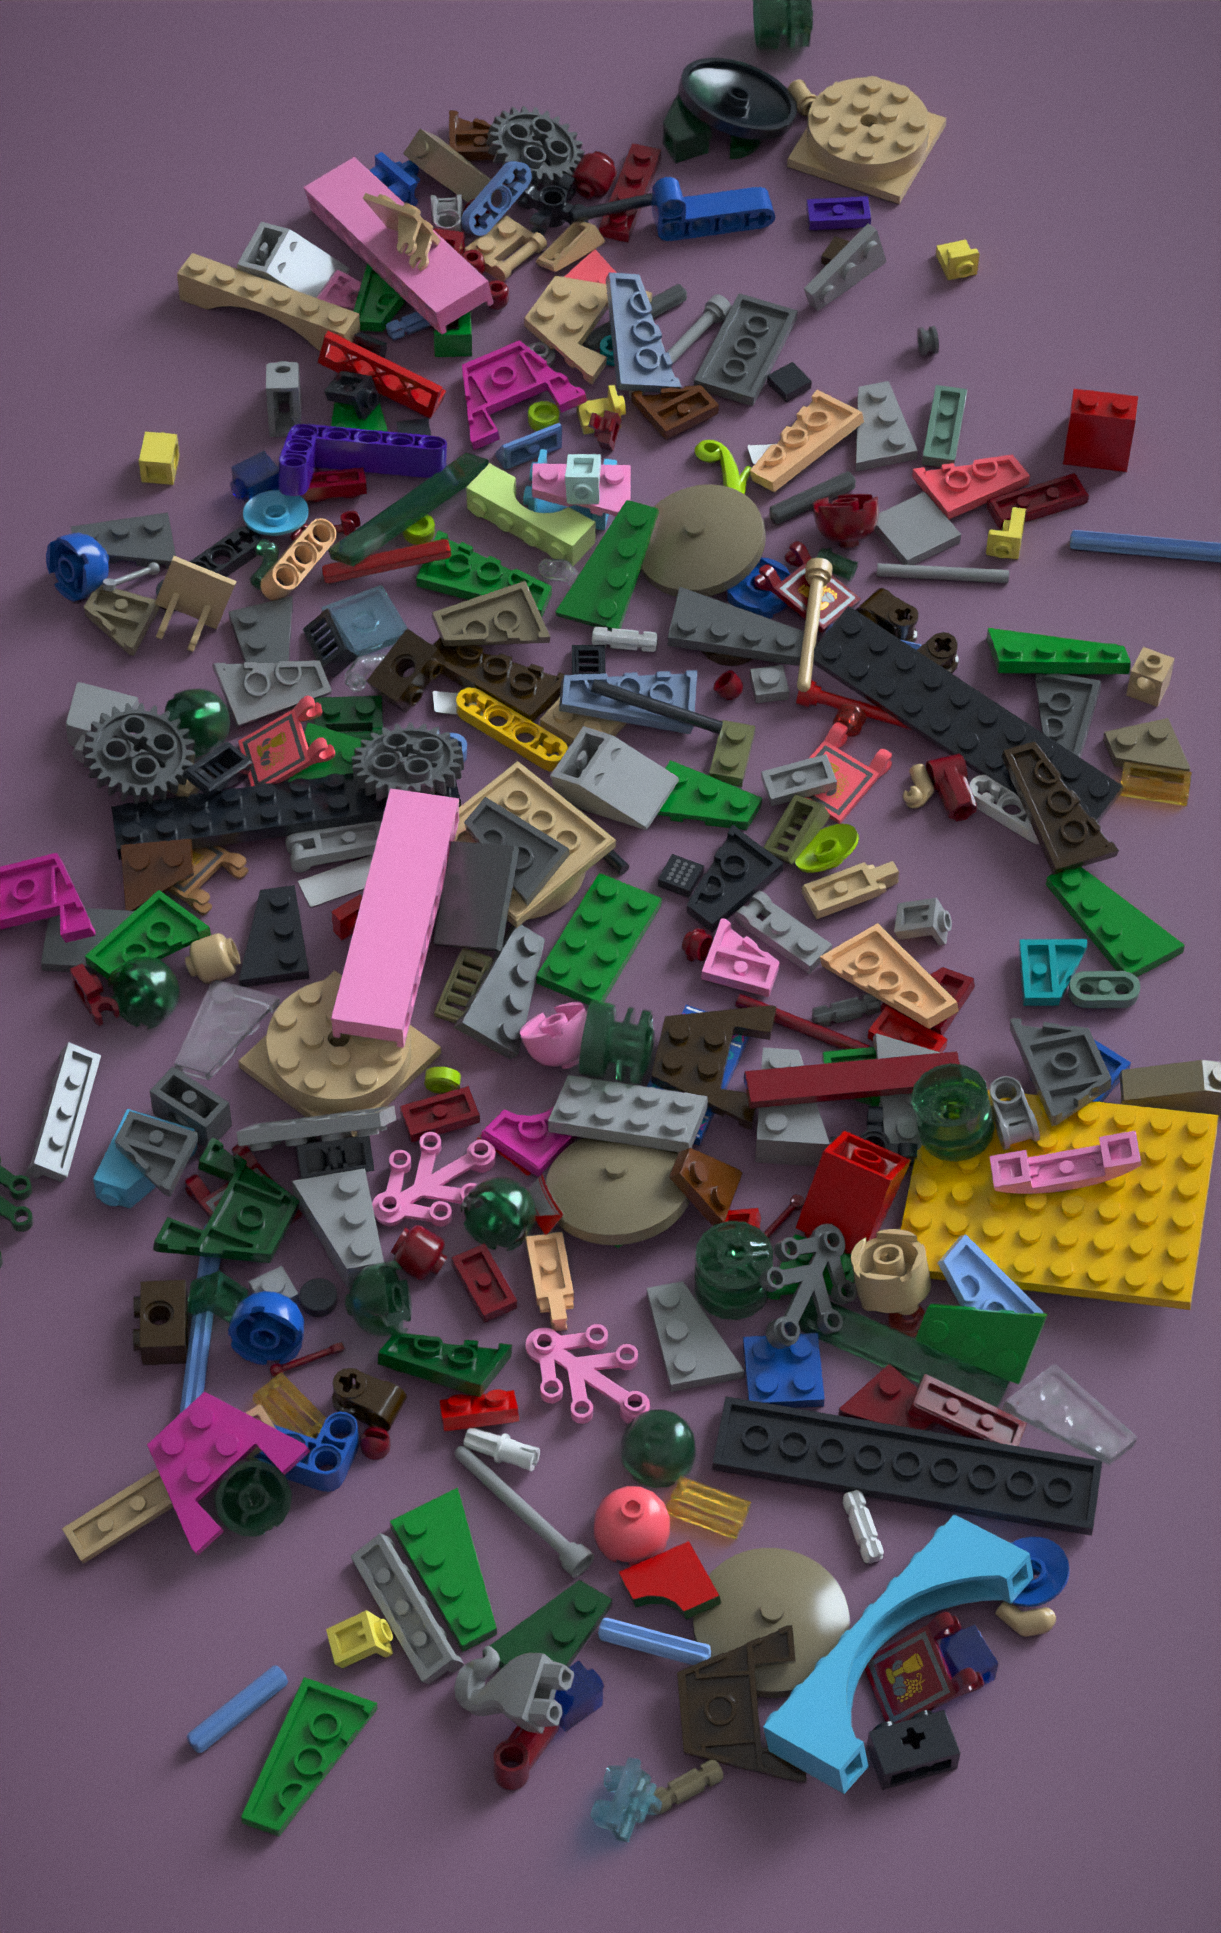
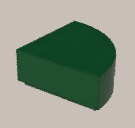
M731 135L729 159H740L751 155L758 149L761 140Z

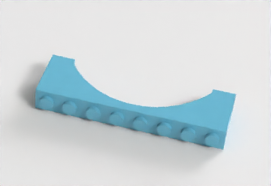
M954 1514L944 1526H940L935 1531L932 1540L923 1550L913 1555L905 1570L889 1582L886 1591L878 1600L865 1609L862 1617L851 1630H847L842 1634L833 1650L817 1662L814 1671L806 1680L795 1686L790 1697L779 1710L769 1715L763 1726L768 1750L845 1794L869 1767L864 1742L855 1737L852 1729L851 1711L859 1678L877 1650L907 1625L939 1610L979 1601L1004 1600L1011 1604L1034 1578L1030 1553Z

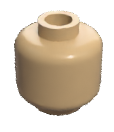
M217 933L192 942L190 945V956L185 957V962L192 977L198 976L203 983L210 984L234 975L236 965L240 964V957L233 939H226L223 934Z

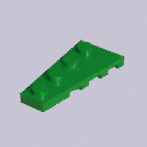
M630 500L625 501L555 611L557 617L593 627L608 628V631H612V628L621 629L659 514L658 508Z
M988 628L986 640L998 673H1130L1131 661L1125 646Z
M458 1487L391 1520L390 1528L462 1652L496 1636V1623Z

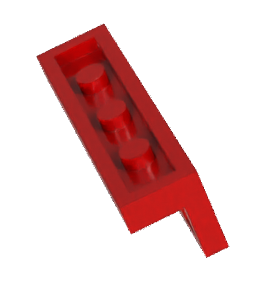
M330 331L324 336L317 361L318 364L337 373L346 371L372 376L379 394L430 419L444 400L446 390L442 389V386Z

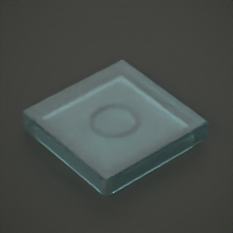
M382 585L321 607L322 612L327 608L332 611L359 657L395 644L408 628Z

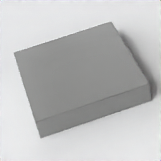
M925 492L879 513V520L874 530L903 565H915L959 544L961 541V533Z

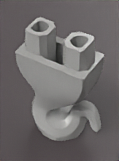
M490 1646L484 1648L485 1656L483 1658L472 1660L459 1670L454 1689L456 1700L461 1707L475 1716L504 1714L520 1728L540 1734L543 1733L544 1727L559 1725L563 1713L562 1706L553 1699L556 1690L566 1691L571 1688L574 1678L572 1670L564 1664L552 1661L544 1653H526L511 1660L485 1685V1679L494 1673L500 1661L499 1654Z

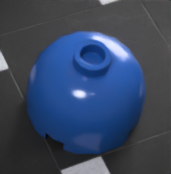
M73 533L60 536L47 546L46 564L49 574L55 573L58 583H55L54 586L66 599L77 601L90 597L93 591L103 585V580L107 579L109 556L106 550L93 537L82 533Z
M262 1291L248 1296L238 1304L231 1317L228 1327V1335L230 1334L232 1339L231 1346L242 1358L258 1365H266L267 1360H279V1364H285L294 1359L302 1348L304 1339V1318L297 1304L287 1296L277 1292Z

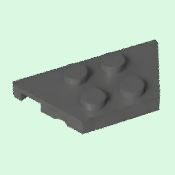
M1019 1018L1010 1019L1011 1034L1051 1126L1058 1125L1111 1088V1076L1089 1028L1077 1026L1063 1027L1059 1024L1043 1022L1042 1028L1021 1025L1022 1019Z

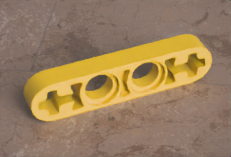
M477 688L463 689L456 696V712L462 720L544 770L553 772L568 750L566 743L562 739ZM473 702H476V703H477V706H475V705H473V704L470 705L469 707H466V706H465V703L468 704V705H469V703H473ZM501 716L507 720V723L502 726H494L489 720L492 717ZM521 733H529L534 736V740L523 743L517 740L516 737Z

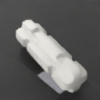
M595 627L593 629L592 645H605L606 648V644L611 645L610 648L636 651L639 647L642 648V651L654 652L657 648L658 637L655 632L644 631L643 634H639V631L612 628V631H607L608 628Z
M855 1490L843 1495V1505L846 1513L850 1516L848 1519L856 1542L861 1547L860 1553L863 1561L871 1564L882 1560L884 1551L880 1540H877L878 1534L869 1509L865 1507L867 1503L861 1491Z

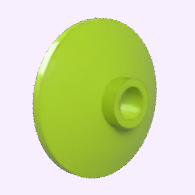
M835 824L825 827L818 832L797 857L795 863L801 871L807 873L836 868L856 848L859 834L855 827L849 824Z

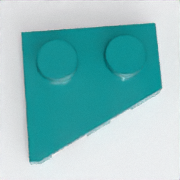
M1087 939L1019 940L1018 951L1023 1006H1059L1070 984V980L1086 952Z

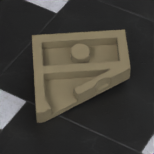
M1168 718L1104 732L1103 741L1114 766L1129 769L1140 768L1143 771L1157 773L1158 768L1178 771L1179 777L1189 776V763Z

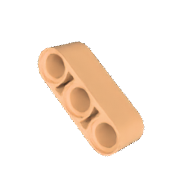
M322 518L315 519L297 536L261 580V590L265 597L272 601L285 598L300 584L336 539V529L330 521ZM313 534L320 539V542L314 538ZM295 556L300 558L302 564L296 560ZM277 578L282 580L284 586L277 581Z

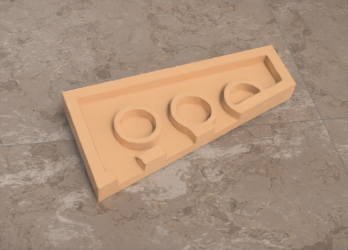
M816 390L811 396L812 402L808 407L803 406L797 413L795 423L791 427L786 426L780 433L781 440L776 445H771L751 468L752 481L776 492L864 423L863 413Z
M878 923L820 956L822 967L929 1029L959 1012L957 1001Z

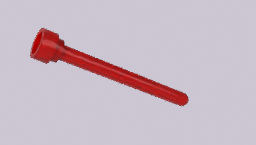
M811 680L808 691H798L796 704L810 707L811 705L817 706L819 703L912 730L875 705L823 691L816 681Z

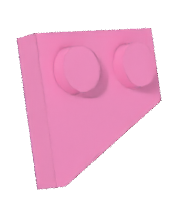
M721 918L702 969L701 979L769 997L779 971V961L768 952L760 950L757 943L748 936L742 938L731 929V923L728 920Z

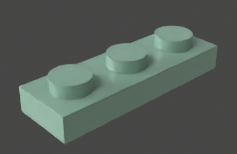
M941 385L935 386L922 465L936 467L950 463L955 465L967 389Z

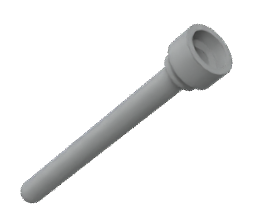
M715 294L706 302L703 316L667 351L672 363L712 323L723 322L726 319L732 306L725 297ZM629 391V397H630V398H631V393L634 392V391Z
M459 1446L456 1448L455 1458L560 1554L561 1567L573 1578H576L590 1567L594 1560V1554L583 1544L577 1545L575 1542L570 1543L467 1447Z

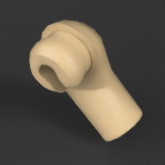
M916 764L909 769L914 786L910 787L911 790L909 792L905 790L903 793V799L910 808L923 807L934 793V787L923 764Z
M1004 1601L995 1613L1019 1635L1024 1637L1049 1632L1056 1623L1055 1613L1047 1607L1022 1612L1015 1605Z

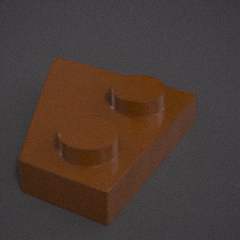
M449 110L450 147L468 161L494 160L495 155L488 154L490 146L486 144L488 139L487 133L491 124L478 118L471 122L459 118V112Z
M701 385L686 386L681 389L662 388L661 394L642 396L641 390L631 393V402L665 440L719 414L718 403Z
M191 839L121 845L125 910L136 911L138 907L158 890L165 894L172 886L181 884L194 876Z
M688 1148L678 1153L669 1178L712 1226L724 1223L743 1173L733 1166Z

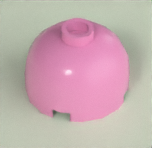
M578 1002L556 1006L554 1009L557 1014L546 1018L544 1013H541L528 1021L520 1029L524 1047L530 1056L541 1065L549 1067L561 1066L563 1069H568L581 1062V1056L592 1043L593 1026L588 1012L583 1004Z

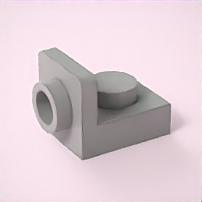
M937 898L898 903L894 933L899 940L932 935L938 945L946 944L948 931L952 928L950 913L944 910Z

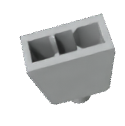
M280 361L266 365V396L270 437H285L292 426L302 424L299 363ZM289 403L290 412H280L279 405Z
M77 682L66 721L68 743L75 747L72 752L73 757L84 763L85 755H82L86 732L91 731V723L93 721L100 722V714L102 712L111 717L112 707L115 706L120 712H124L126 703H129L132 710H137L139 706L138 697Z

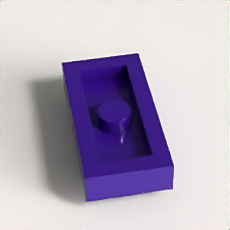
M868 196L807 199L806 211L809 230L864 228L868 223L871 225Z

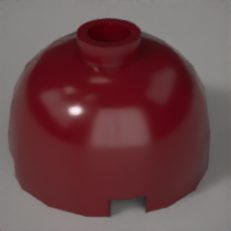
M872 494L838 495V499L833 500L832 503H829L828 497L816 500L813 503L816 527L825 538L830 541L839 542V546L842 548L858 546L859 540L868 537L876 528L879 520L878 497L872 498Z

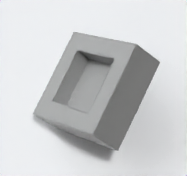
M783 665L750 669L749 678L756 703L789 699V688Z
M282 1266L249 1281V1289L252 1294L262 1291L277 1292L287 1296L295 1303L299 1302V1294Z

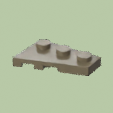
M526 581L432 612L433 622L444 646L550 643V635Z

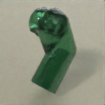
M262 539L256 547V554L262 556L263 560L262 564L251 576L250 583L257 589H261V580L279 557L278 546L275 542L270 543L267 539Z

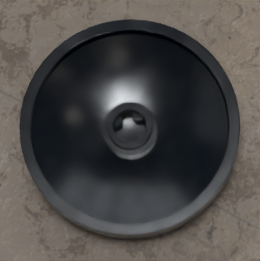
M703 58L693 61L683 70L678 84L679 96L691 113L711 127L741 138L766 140L780 137L790 130L797 113L794 97L780 81L755 66L737 60Z

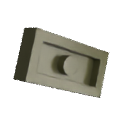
M722 720L723 725L718 736L709 776L727 784L742 787L756 726Z

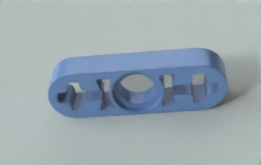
M515 161L504 164L464 211L461 224L465 232L483 236L495 226L529 186L532 174L528 165ZM514 170L519 171L517 173V178L519 179L518 182L513 181V179L515 178V175L513 174ZM495 190H499L502 194V201L497 207H494L491 203V195ZM475 215L480 216L478 219L479 227L474 226L476 224Z

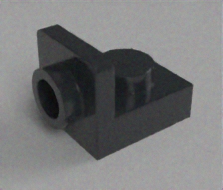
M340 371L324 390L328 401L353 405L358 419L366 420L380 403V397L373 378L368 375Z

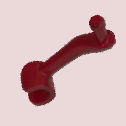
M356 511L344 512L340 516L341 524L333 526L336 529V534L343 533L345 536H352L356 532L355 528L361 525L359 514ZM304 523L299 529L292 532L290 539L294 541L309 524Z

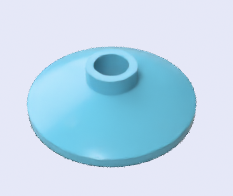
M279 490L266 491L254 496L246 503L243 509L245 524L259 534L270 536L284 535L299 529L306 522L309 514L308 505L301 496L284 495Z

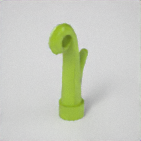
M709 439L699 442L694 450L697 458L707 463L720 461L723 486L738 490L745 495L751 467L746 466L739 475L738 467L732 454L722 443Z

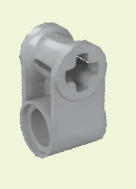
M457 194L456 198H437L436 195H431L433 229L461 232L462 194Z
M1009 1076L995 1079L989 1089L990 1111L1002 1148L1004 1150L1010 1149L1011 1144L1032 1139L1034 1142L1040 1140L1035 1115L1028 1105L1020 1082ZM1002 1098H1011L1012 1100H1010V1101H1002V1100H1000V1099H1002Z

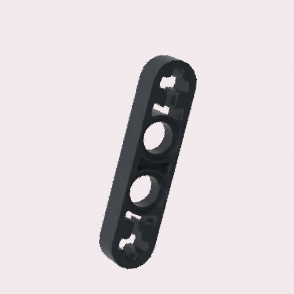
M248 526L240 527L189 562L227 577L261 552V535L251 530ZM222 555L230 558L225 564H217L213 561L216 557ZM164 579L157 584V587H156V595H157V597H158V594H159V591H160V589H161V586H162V584H163Z

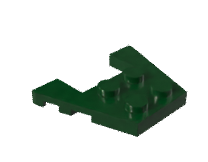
M212 1137L199 1160L198 1170L229 1181L228 1187L204 1230L167 1217L154 1240L153 1250L161 1253L270 1263L299 1209L300 1200L265 1174L263 1176L258 1175L247 1167L245 1159L238 1154L235 1156L231 1155L223 1149L222 1142Z

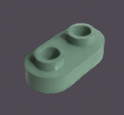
M1082 971L1071 978L1068 995L1070 1000L1081 1008H1128L1138 1000L1140 982L1135 975L1126 971ZM1120 991L1124 992L1125 994H1117L1116 992ZM1081 992H1088L1091 995L1083 994Z

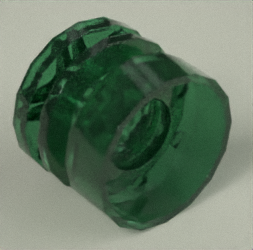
M753 0V26L757 50L778 49L780 35H785L788 48H794L796 34L800 48L809 47L813 30V7L811 0Z
M592 1000L587 1012L582 1036L579 1074L603 1079L609 1064H616L615 1074L617 1081L623 1082L627 1067H631L630 1081L632 1084L640 1085L644 1073L650 1064L655 1038L653 1011L643 1009L639 1023L635 1024V1007H629L623 1022L617 1021L615 1004Z
M949 1063L930 1069L914 1084L911 1095L921 1143L929 1154L941 1160L957 1162L971 1159L986 1149L992 1141L995 1125L986 1081L978 1071L966 1065Z
M727 1221L716 1224L703 1233L696 1246L694 1292L698 1302L708 1313L721 1319L739 1320L753 1316L766 1304L769 1292L761 1286L760 1275L763 1271L772 1268L774 1251L769 1238L759 1228L746 1222Z

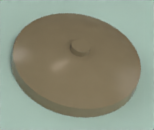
M696 485L670 494L654 506L658 508L659 514L641 566V571L655 588L676 597L679 587L707 597L732 588L752 572L765 548L766 532L758 508L743 493L722 485Z
M582 1138L574 1142L555 1159L546 1178L547 1187L558 1207L563 1212V1217L558 1222L559 1226L574 1237L602 1245L631 1244L649 1239L665 1231L683 1215L690 1203V1200L669 1178L679 1152L590 1138Z
M759 1548L744 1551L718 1565L709 1574V1578L716 1588L722 1604L693 1616L694 1640L710 1646V1658L743 1646L756 1638L776 1632L784 1626L792 1625L796 1662L792 1664L754 1667L757 1697L764 1698L789 1697L795 1686L803 1683L814 1671L817 1662L833 1650L842 1634L849 1630L850 1625L849 1610L845 1596L833 1576L813 1559L795 1551L780 1548Z

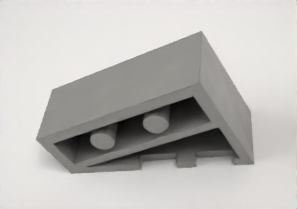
M763 1047L761 1070L804 1066L799 1050ZM816 1102L759 1108L755 1162L818 1166L823 1151L830 1143Z
M365 1168L292 1181L294 1197L300 1200L299 1210L310 1224L314 1236L320 1240L325 1248L329 1260L347 1289L352 1291L386 1285L384 1260Z

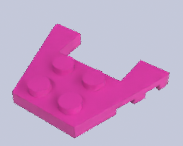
M520 340L462 364L470 440L473 450L500 439L499 431L489 416L490 414L546 390L550 393L561 413L587 402L586 393L580 387L576 388L570 384L565 375L552 370L547 366V361Z
M58 853L0 867V930L60 915V935L65 943L96 936L95 929Z
M203 1392L147 1444L189 1544L197 1555L202 1553L224 1532L198 1502L257 1447L260 1448L284 1475L310 1452L305 1444L206 1392Z

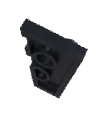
M732 824L727 833L726 841L722 848L719 847L714 856V862L708 872L703 875L687 903V913L713 932L718 928L721 918L727 920L746 904L757 891H761L783 872V862Z
M295 885L260 890L239 976V988L308 979L309 969Z

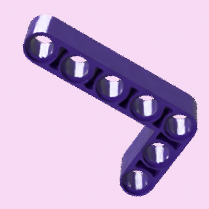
M313 424L294 425L289 430L279 457V491L288 496L305 494L308 491L316 467L338 470L363 467L364 472L439 478L446 474L447 441L444 438L430 435Z

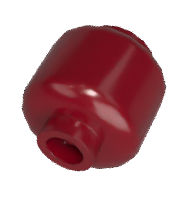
M599 151L582 156L572 173V177L576 178L574 185L577 187L576 191L579 195L591 199L592 197L601 198L608 193L617 176L615 163L611 157Z
M415 1225L411 1230L405 1227L390 1252L395 1255L394 1265L417 1280H424L430 1272L437 1276L448 1256L442 1253L445 1248V1241L421 1225Z

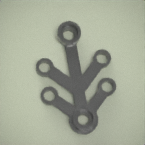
M822 1224L816 1227L810 1238L796 1240L792 1237H787L776 1243L774 1251L780 1261L789 1262L799 1255L812 1253L813 1256L808 1265L785 1270L772 1267L763 1271L760 1275L761 1286L768 1292L776 1291L784 1285L799 1283L784 1316L771 1321L766 1327L767 1340L777 1349H784L797 1342L800 1335L798 1322L811 1295L813 1296L818 1314L817 1326L819 1330L824 1334H832L842 1328V1316L838 1311L832 1310L822 1275L826 1265L833 1284L831 1289L833 1300L840 1305H844L853 1301L857 1296V1289L854 1283L846 1280L840 1259L845 1249V1240L841 1231L834 1225ZM785 1245L789 1247L790 1255L786 1253ZM770 1274L775 1277L776 1284L771 1282ZM842 1287L845 1289L847 1293L846 1297L843 1296L841 1292ZM827 1317H829L832 1320V1327L829 1326L827 1322ZM784 1327L787 1329L788 1335L785 1333Z

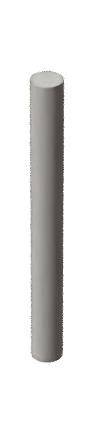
M877 563V576L995 583L1009 582V570Z

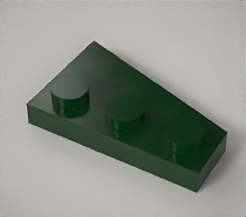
M394 1332L379 1350L377 1364L397 1372L425 1379L431 1383L459 1390L465 1394L481 1397L511 1358L512 1344L499 1343L498 1349L478 1347V1341L464 1340L463 1345L445 1344L440 1337Z
M578 1580L489 1645L499 1654L500 1661L498 1667L502 1669L511 1660L522 1654L544 1653L552 1661L564 1664L569 1668L612 1607V1599L583 1581Z

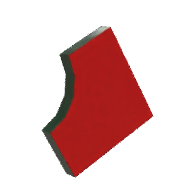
M689 1541L619 1571L620 1580L635 1608L647 1604H663L678 1610L685 1619H689L722 1604L716 1588Z

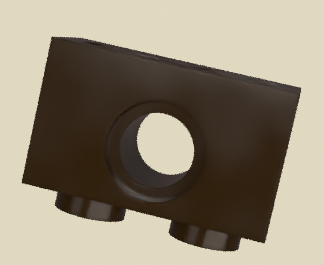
M407 628L366 682L375 693L382 695V698L404 713H407L410 707L415 706L420 701L423 690L430 681L436 679L441 674L446 659L436 647ZM415 668L410 676L403 677L408 669Z
M186 1280L140 1281V1296H134L133 1299L134 1318H140V1329H133L134 1351H140L143 1365L186 1364L188 1351V1292ZM159 1320L168 1321L163 1325H154Z

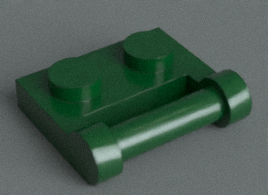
M382 695L314 698L315 703L318 702L322 708V715L315 719V725L362 740L370 741V733L382 735Z

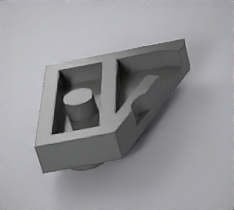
M129 1111L115 1139L116 1148L165 1196L171 1197L198 1142V1134L195 1131Z

